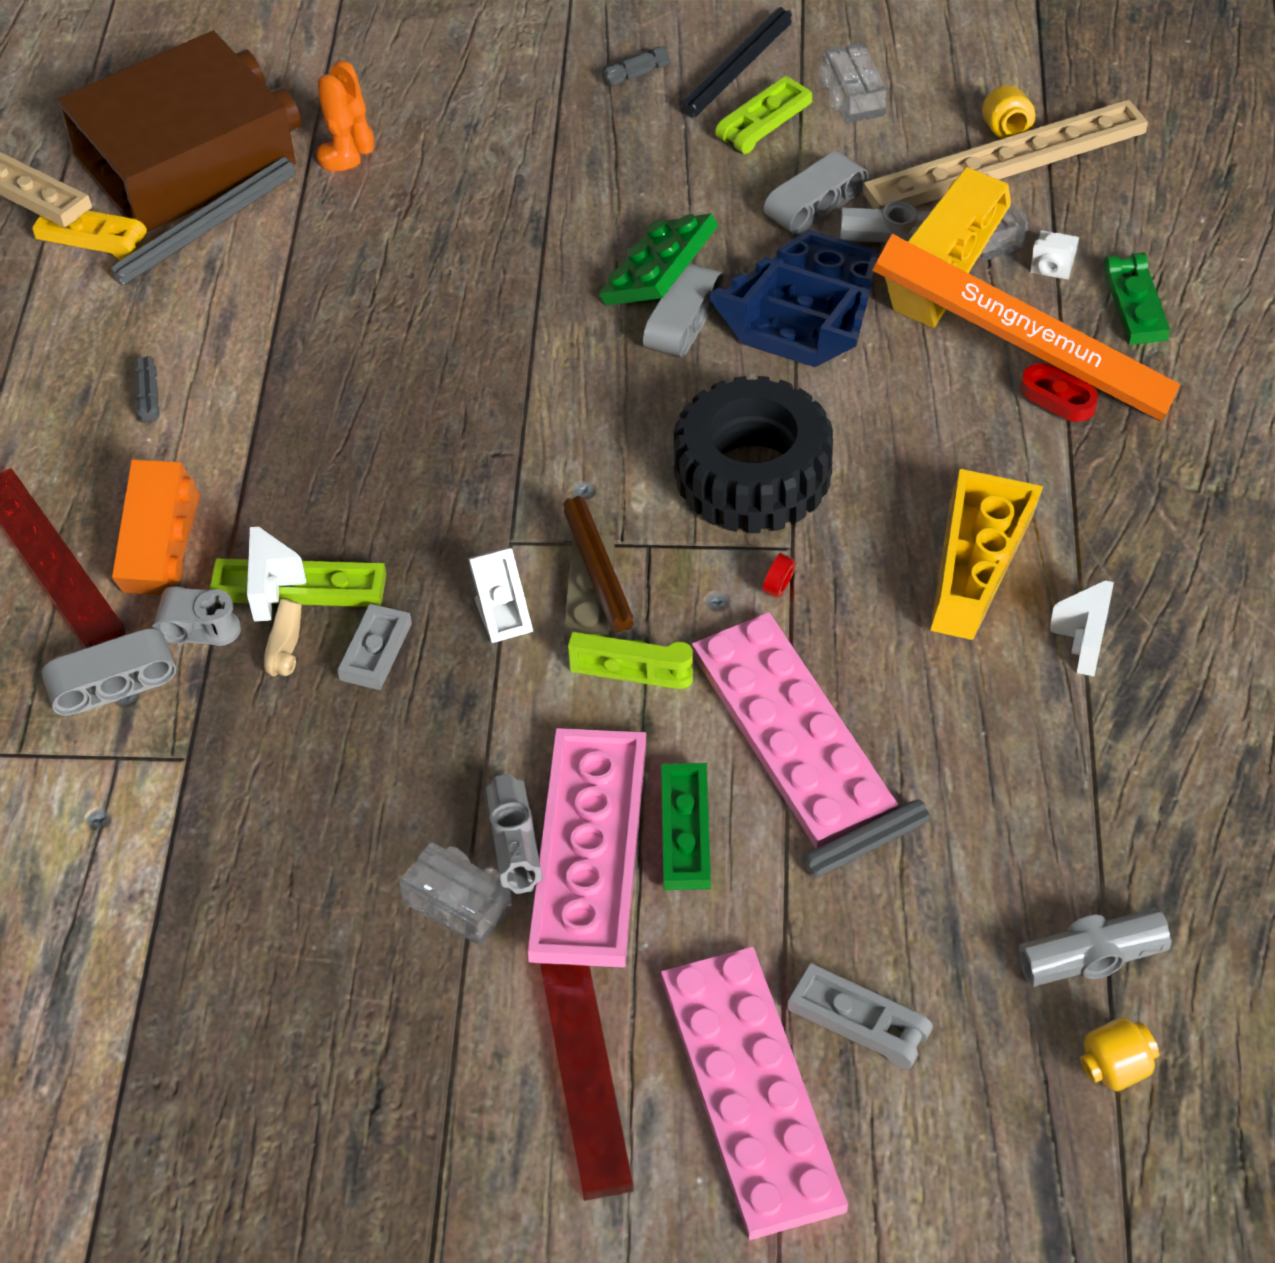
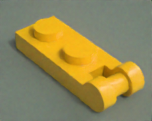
M89 210L66 227H62L41 215L32 227L35 239L112 253L119 260L136 250L135 243H140L147 233L144 224L136 219Z

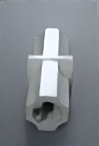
M905 201L890 202L884 209L842 207L840 239L855 242L880 243L884 248L891 234H894L908 242L931 211H917L912 204Z
M511 774L495 776L491 785L485 787L501 885L504 888L513 890L515 894L531 892L533 887L542 881V872L525 783L522 780H517Z
M1156 908L1108 921L1102 915L1083 917L1072 923L1066 932L1019 944L1018 954L1027 983L1030 982L1035 987L1080 974L1092 980L1107 977L1119 970L1124 962L1170 950L1172 941L1169 935L1168 923L1162 911L1159 912Z

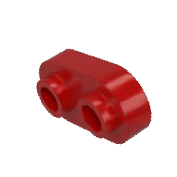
M1046 363L1033 364L1024 370L1021 391L1028 400L1069 421H1085L1095 414L1098 393L1090 384Z

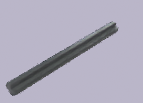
M281 157L112 265L111 272L113 278L121 285H126L294 177L293 163L286 157Z

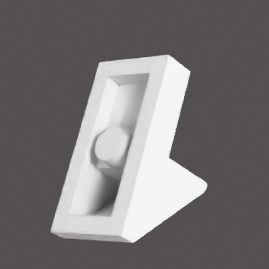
M250 527L247 597L253 620L268 621L271 620L272 603L279 602V586L305 584L306 577L301 557L296 552L260 527Z
M507 547L468 558L477 596L474 598L490 642L494 643L533 632L512 548Z
M1103 581L1058 602L1053 607L1050 631L1074 637L1071 654L1080 655L1077 673L1090 676L1095 675L1114 582Z

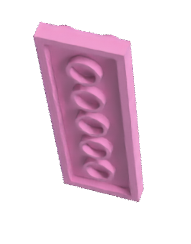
M770 612L692 643L693 657L815 849L899 808L898 803Z
M556 728L539 860L542 881L536 884L528 946L529 962L608 967L626 966L646 755V732Z
M754 947L661 971L662 983L749 1241L847 1213L848 1203Z

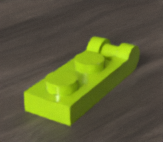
M785 75L722 119L716 127L715 134L724 142H733L734 148L741 153L748 154L753 150L757 141L812 103V91Z
M572 632L568 649L570 671L573 673L673 689L688 688L693 682V668L691 666L693 663V650L687 643L675 642L667 647L648 644L640 640L629 641L604 637L595 633Z

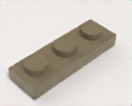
M573 535L564 628L565 645L569 644L572 632L595 633L609 637L610 627ZM600 535L614 568L615 535Z

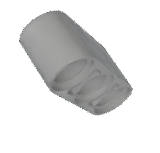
M834 151L773 190L764 204V213L793 235H798L858 196L863 190V183L868 181V171L841 152Z
M689 263L665 296L661 298L651 314L644 330V347L683 358L714 308L713 303L710 301V293L717 288H723L724 274L717 270Z
M149 628L56 658L44 666L42 679L55 713L62 716H70L161 686L174 677L176 665L164 634L157 629Z

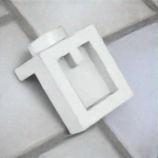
M1041 230L1039 239L1034 244L1030 273L1069 280L1078 248L1079 237Z

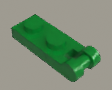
M1132 253L1131 258L1122 259L1118 255L1106 256L1104 258L1105 277L1129 345L1168 341L1170 327L1148 269L1146 253ZM1132 273L1133 275L1131 277H1123L1122 274Z

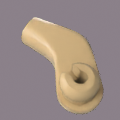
M280 599L264 653V669L271 676L278 674L289 676L295 669L296 658L291 654L299 637L302 603Z

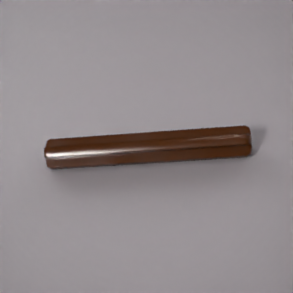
M576 496L573 499L567 498L563 503L564 514L610 628L616 633L630 630L634 625L632 621L633 614L587 503L581 496Z

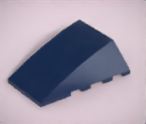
M808 229L779 248L775 258L769 259L765 257L756 263L755 270L750 274L740 273L731 279V286L727 289L717 288L711 292L710 301L742 344L817 367L857 346L875 274L872 270L879 258L880 251Z

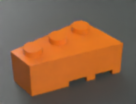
M131 460L112 579L123 593L162 595L166 588L175 587L176 583L181 580L183 571L182 561L201 496L195 486L194 479L190 478L181 462Z

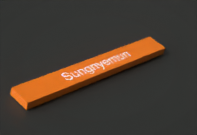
M891 234L872 270L1159 421H1162L1167 415L1180 384L894 234Z

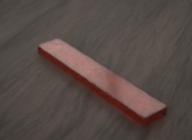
M10 468L1 472L0 528L83 648L86 649L126 634L120 619L13 469Z
M540 963L583 1200L587 1201L634 1192L590 966Z

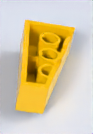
M966 167L958 179L953 180L947 193L908 242L969 273L1011 205L1008 183ZM885 277L893 310L935 329L946 309Z
M964 469L959 470L949 503L930 631L970 640L974 639L1033 518L1044 486Z

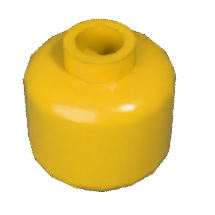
M1004 85L995 88L987 95L983 102V119L992 132L1001 139L1030 131L1034 124L1036 116L1034 105L1023 91L1015 86Z
M1119 1017L1086 1034L1084 1039L1086 1054L1080 1056V1062L1087 1077L1093 1084L1101 1081L1109 1090L1121 1091L1153 1074L1155 1068L1154 1059L1159 1057V1050L1145 1024L1141 1021L1134 1023L1129 1018Z

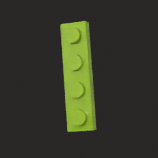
M216 558L209 590L219 589L225 591L230 595L233 603H249L247 597L249 559ZM302 561L306 583L279 586V602L280 599H288L302 603V605L368 607L369 604L381 606L386 580L385 563Z

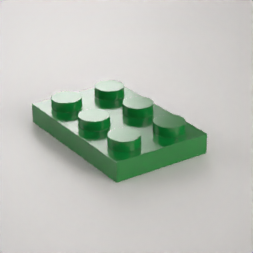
M712 213L697 216L688 214L679 219L667 221L666 219H659L651 223L646 229L647 233L628 251V257L619 268L615 269L608 276L609 281L598 293L604 304L608 306L663 298L719 226Z

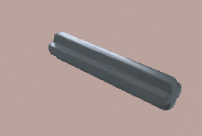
M913 800L805 854L803 857L804 865L811 877H820L927 823L930 819L929 812L922 800Z

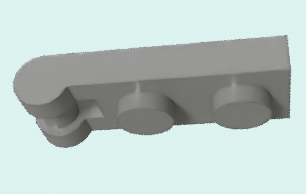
M812 963L808 966L788 1000L789 1011L886 1056L888 1061L902 1069H911L918 1056L916 1048L919 1042H925L933 1029V1024L925 1016ZM891 1025L901 1029L902 1034L900 1038L887 1033Z

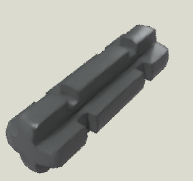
M658 46L646 53L643 52L621 60L617 64L613 63L604 67L602 75L608 86H614L626 79L630 80L651 72L655 68L659 69L667 66L670 63V57L665 47Z
M147 355L144 358L137 357L133 362L135 399H137L136 413L138 414V420L142 423L148 421L155 422L160 416L159 407L157 406L159 403L156 379L157 370L154 359Z

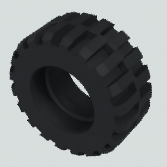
M746 376L735 377L734 382L725 383L723 380L713 384L709 392L705 389L692 398V403L689 402L679 414L680 419L675 423L674 472L677 489L680 496L686 500L689 508L696 514L702 512V518L713 525H716L718 522L722 523L726 530L737 532L738 528L748 529V533H760L761 529L771 528V531L783 529L787 522L795 524L805 518L806 511L810 513L814 511L822 502V497L827 494L832 476L833 428L831 421L826 417V411L817 401L812 402V396L803 389L795 390L790 382L780 379L779 383L770 381V377L758 376V379L747 380ZM756 445L774 449L783 455L766 462L746 463L725 456L724 453L738 447Z

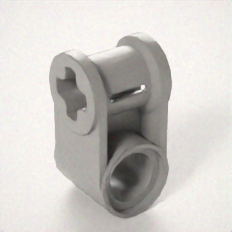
M176 586L166 588L162 592L152 629L161 631L167 643L224 646L238 638L241 632V624L238 617L232 613L233 602L230 595L225 591L219 589H186ZM217 601L220 602L222 609L219 608Z

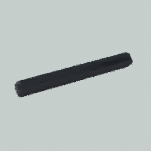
M778 7L681 101L682 113L684 115L688 114L691 118L697 117L792 23L790 18L792 13L789 10L786 11L782 7Z

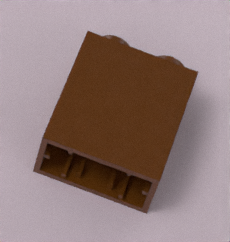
M214 30L57 98L73 157L120 213L126 218L136 219L143 223L147 233L208 205L281 157H286L293 165L296 164L290 132L301 127V117L293 98L283 87L270 91L265 85L262 70L253 54L247 49L235 53Z

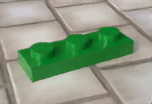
M707 763L661 764L664 891L711 889Z

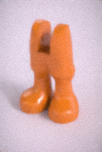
M337 61L331 67L330 75L326 74L318 79L319 101L324 122L332 134V140L320 144L316 149L319 166L332 172L348 170L359 165L361 161L359 154L371 153L375 144L374 132L366 120V105L355 69L347 61Z

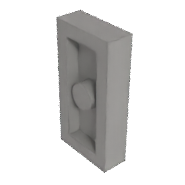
M369 604L338 668L339 680L381 690L412 625L410 613Z

